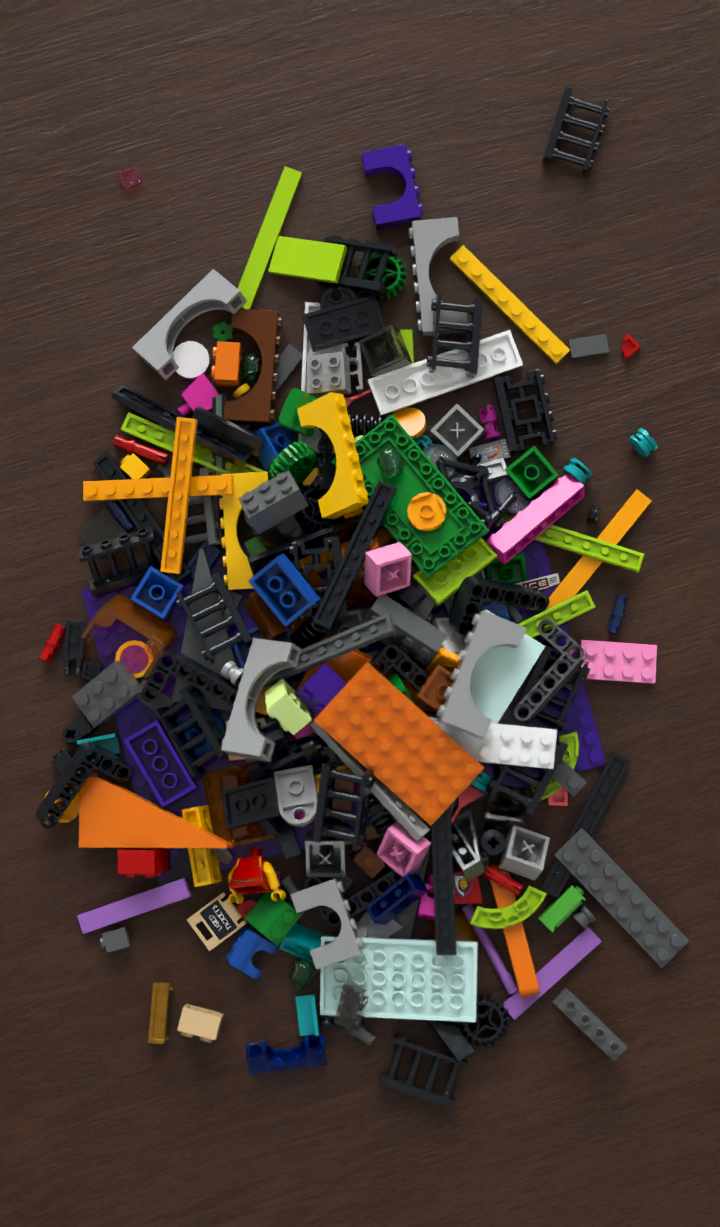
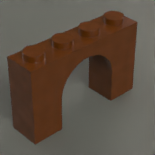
M308 570L310 586H324L316 570ZM257 591L252 592L245 605L265 640L274 641L283 637L289 630L288 626L285 627ZM319 607L312 608L313 612L317 613Z

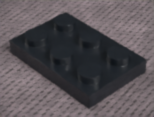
M267 778L221 791L226 829L231 830L280 817L275 778Z

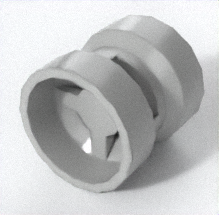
M229 661L222 668L220 676L225 680H230L233 686L238 687L244 669L238 668L235 662Z

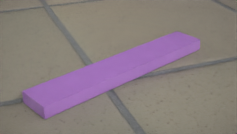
M182 878L77 915L82 933L85 934L191 897L186 878Z
M588 927L536 973L540 994L521 998L519 990H517L503 1002V1007L508 1010V1013L515 1020L602 941Z

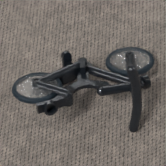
M432 444L423 450L454 489L467 493L470 498V502H467L468 506L475 514L485 519L484 525L489 530L494 526L501 529L507 519L502 517L504 513L516 516L519 511H523L532 501V498L528 499L511 478H505L496 485L494 490V499L499 507L496 510L487 480L489 470L483 465L477 466L482 459L481 454L476 453L469 463L465 464L458 462L454 452L444 445ZM456 473L471 476L466 482L449 481ZM479 482L488 512L479 507L480 500L473 489Z

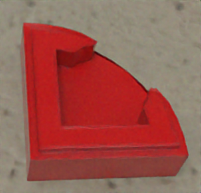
M629 333L625 336L621 346L622 355L625 360L629 359L641 348Z

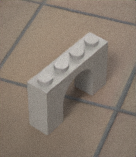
M337 878L290 894L297 913L316 906H328L335 910L340 917L341 931L337 939L310 950L316 970L363 953V941L361 937L357 938L355 932L358 929L355 919L350 917L349 911H351L349 901L344 900L342 893L345 890L342 882H338Z

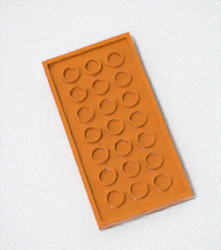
M368 662L360 668L314 719L323 730L368 770H373V774L430 826L435 823L484 769L483 765Z

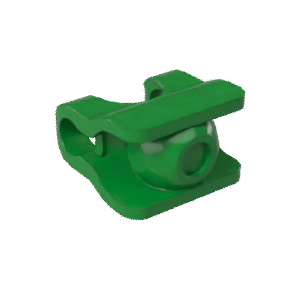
M297 388L291 389L279 416L280 425L306 437H312L314 429L301 427L297 409L318 398Z

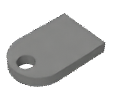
M308 765L275 771L274 778L278 807L282 818L293 826H304L312 822L316 817L318 801L313 766ZM299 811L305 812V817L302 820L295 819V814Z

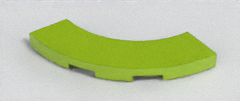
M577 731L558 736L559 743L561 741L569 745L562 760L573 770L575 769L579 754ZM552 778L541 800L552 796L562 786Z
M528 886L523 896L507 907L487 909L477 906L470 924L486 929H501L516 925L527 919L539 908L547 893Z

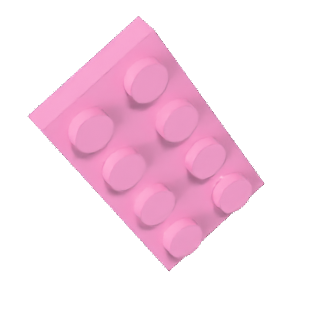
M580 640V646L587 654L585 661L589 662L588 668H590L586 679L655 684L657 645Z

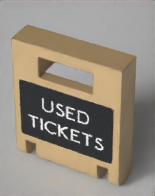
M225 892L187 919V922L209 951L247 924L245 920L240 922V924L236 922L242 918V915L233 903L229 902L228 899L224 902L220 900L226 896ZM201 921L213 936L208 941H206L196 927Z

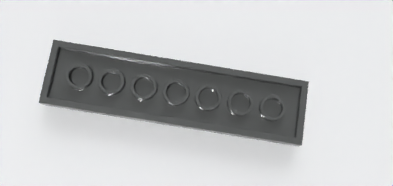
M580 828L553 854L659 967L663 968L689 942L684 934L583 828Z

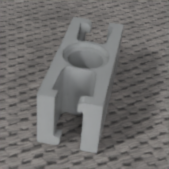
M357 342L353 346V350H357V357L349 358V364L356 365L358 369L355 372H350V379L358 378L359 386H356V390H358V393H362L360 342ZM348 343L341 344L342 352L346 353L345 351L349 347Z

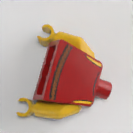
M251 848L249 857H239L235 866L228 874L229 889L232 892L228 898L229 902L240 904L244 901L243 894L267 893L271 889H273L271 894L273 901H278L277 893H279L281 900L286 898V893L278 888L280 885L271 863L261 856V849Z

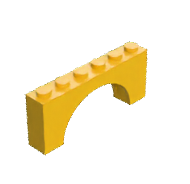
M330 392L298 408L297 412L301 427L321 428L329 436L336 454L334 481L328 492L318 499L322 518L336 519L366 506L369 501L359 463V455L354 442L355 438L346 408V400L343 394Z
M268 472L221 474L233 475V495H222L223 498H219L220 510H223L224 517H220L221 529H225V536L222 537V548H226V556H223V567H227V575H224V585L228 586V590L254 589L249 583V580L254 575L250 568L248 557L243 552L238 539V520L243 510L238 498L246 492L259 487L262 483L269 481Z

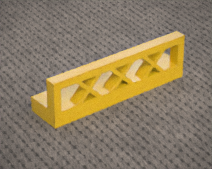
M209 805L181 810L184 819L214 834ZM188 848L195 887L222 882L219 861L210 850L211 848Z

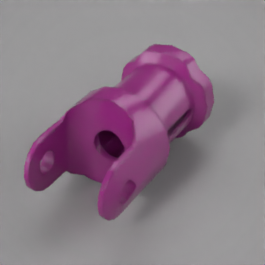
M489 404L487 405V411L484 408L479 410L481 425H484L486 441L501 437L496 423L498 419L495 408Z

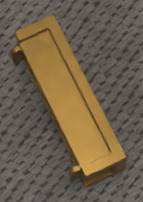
M153 983L148 1043L164 1044L166 1040H169V1037H166L169 993L170 990H173L170 987L171 983Z

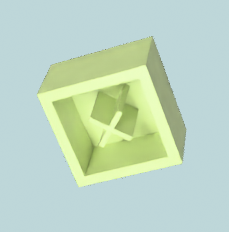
M281 678L265 692L266 711L273 719L276 717L280 721L281 727L286 732L289 730L295 735L311 721L310 711L295 695L296 691Z

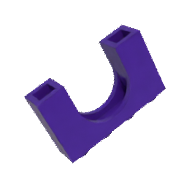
M406 144L362 152L361 159L365 176L386 172L393 173L403 180L406 188L403 196L396 202L372 207L376 230L410 224L412 221L420 220V215H423L422 204H418L417 197H420L418 185L414 186L413 179H416L415 169L410 167L409 161H412L411 150H407Z

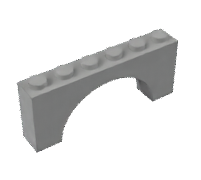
M457 217L412 221V227H409V239H413L414 246H410L411 257H415L412 271L413 276L417 275V282L414 283V292L419 296V301H416V312H420L421 319H417L418 331H422V336L432 335L434 311H431V302L437 296L429 280V266L432 258L441 247L459 240ZM440 310V321L468 324L466 312ZM439 328L438 335L464 333L467 331Z
M213 269L132 348L142 360L162 378L167 380L179 368L174 360L173 349L181 330L192 319L211 310H226L235 314L247 300L240 290Z
M482 610L473 617L471 624L474 626L472 632H468L465 638V643H467L465 650H461L458 661L460 663L458 669L455 668L452 672L451 679L453 682L451 687H447L444 693L445 703L440 705L437 712L439 717L437 722L479 739L486 737L492 719L483 715L473 701L470 690L473 668L478 659L493 647H519L526 630L523 626Z
M253 638L248 658L244 665L242 679L238 686L237 696L233 703V710L228 721L226 734L222 741V751L231 756L270 762L275 743L263 737L257 728L255 720L257 699L262 688L272 676L287 668H297L302 649L293 643Z

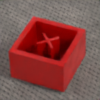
M125 848L118 850V874H125V877L130 878L143 875L144 878L161 876L162 872L169 871V848Z

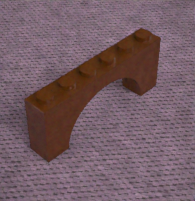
M239 309L235 314H232L231 328L233 332L251 338L260 348L262 355V369L255 386L243 397L225 401L224 419L236 425L269 426L272 425V421H275L273 402L277 401V391H274L275 384H278L276 365L280 364V354H277L278 347H281L279 329L283 327V318L280 317L278 311Z

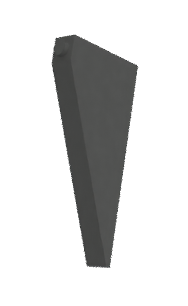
M199 549L192 594L211 585V582H213L207 557L203 549ZM213 592L190 603L189 611L191 615L219 602L217 593ZM220 609L196 621L195 623L199 631L201 632L223 621L222 610ZM187 616L181 649L182 654L218 674L221 673L222 668L227 662L233 661L236 663L232 646L212 655L215 661L214 664H211L210 660L205 661L200 651L204 648ZM227 628L204 638L208 649L229 639ZM182 665V669L190 673L189 667ZM199 675L202 682H207L206 676ZM176 677L172 701L179 702L182 700L183 696L180 691L192 685ZM216 684V688L219 691L223 692L224 687L220 684ZM199 689L209 708L232 712V707Z

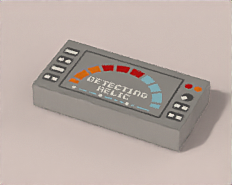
M506 439L468 449L471 458L476 453L482 455V459L477 465L501 458H510Z

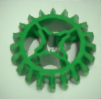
M373 254L368 268L372 264L379 262L381 255ZM390 256L387 263L392 265L396 272L385 268L382 282L384 285L393 278H396L392 285L386 287L388 289L386 296L388 300L390 299V293L393 296H397L396 290L402 291L401 285L406 284V281L402 278L407 277V273L403 272L406 270V266H400L403 260H397V257ZM377 268L367 271L365 279H374ZM379 296L380 301L383 300V296Z
M301 441L293 442L292 445L282 449V452L273 459L274 463L270 465L271 469L269 470L270 478L273 479L279 473L289 470L299 486V483L303 482L312 472V468L316 466L317 454L309 444Z

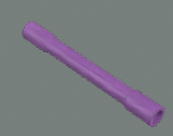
M472 904L461 908L469 924L475 912ZM472 925L498 972L509 995L516 992L518 986L506 969L484 928Z

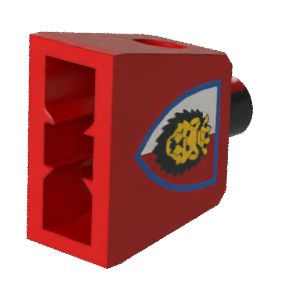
M458 865L457 872H454L455 904H482L478 876L468 882Z

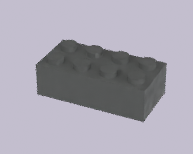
M385 594L380 595L361 624L387 613L392 615L396 633L380 639V641L385 645L398 646L413 662L425 669L439 650L447 634Z

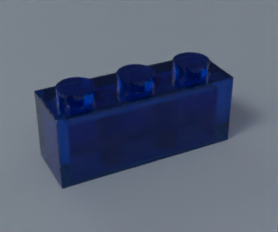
M407 873L368 904L365 909L374 924L386 925L427 893L428 889L419 875Z

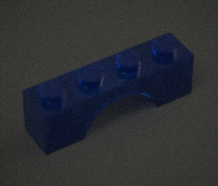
M324 1034L304 1037L299 1045L290 1049H275L266 1042L246 1044V1060L249 1075L327 1065Z

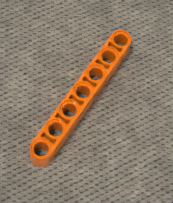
M500 863L491 865L501 873L509 874V871L499 868ZM490 880L497 909L507 907L516 902L513 892L504 887H499L498 883ZM522 922L502 928L520 997L524 998L540 994Z

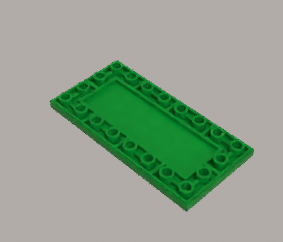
M390 415L355 442L365 489L368 494V501L379 480L397 487L398 490L382 525L397 543L400 542L412 554L411 560L427 579H430L489 532V529L393 415ZM335 458V459H333L331 462H332V464L334 465V467L336 468V458ZM425 492L438 495L446 507V517L442 525L433 531L427 532L412 526L407 513L412 498Z

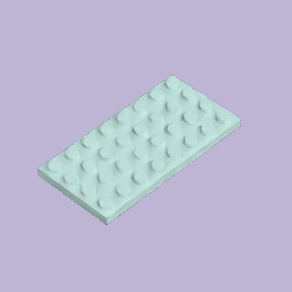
M322 936L321 946L335 941L338 936ZM361 937L364 945L362 954L321 968L320 1015L460 1022L477 1021L478 942L456 941L457 955H436V940Z

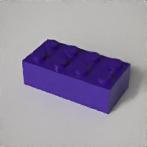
M158 720L123 740L163 808L198 788Z

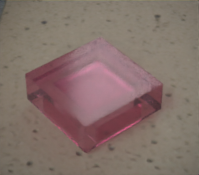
M134 165L117 173L126 191L143 183Z

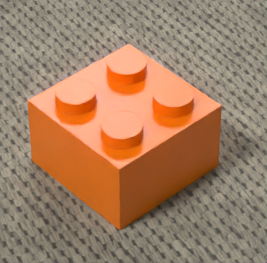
M217 341V347H213L215 366H212L211 377H213L217 387L239 388L242 364L241 344Z

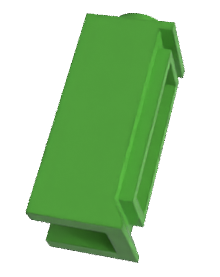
M570 885L538 919L553 933L555 926L558 928L582 904L581 900H586L583 897L585 893L577 885L575 887Z

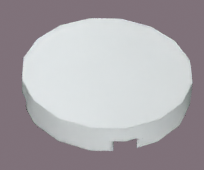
M187 341L177 346L173 352L174 360L179 366L176 372L181 377L196 379L202 373H206L210 358L208 351L202 344L195 341Z

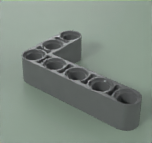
M544 619L538 624V632L558 649L562 655L515 707L514 715L523 723L531 722L587 658L586 651L549 619ZM552 625V631L545 634V626ZM565 637L567 643L562 647L558 646L559 639ZM576 650H580V658L573 659V652ZM562 665H568V671L565 674H560L559 668ZM554 679V687L548 689L546 687L547 681ZM536 694L542 695V700L539 703L533 702V697ZM527 708L529 710L528 716L521 718V710Z

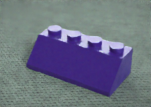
M325 663L295 692V695L318 716L347 683Z

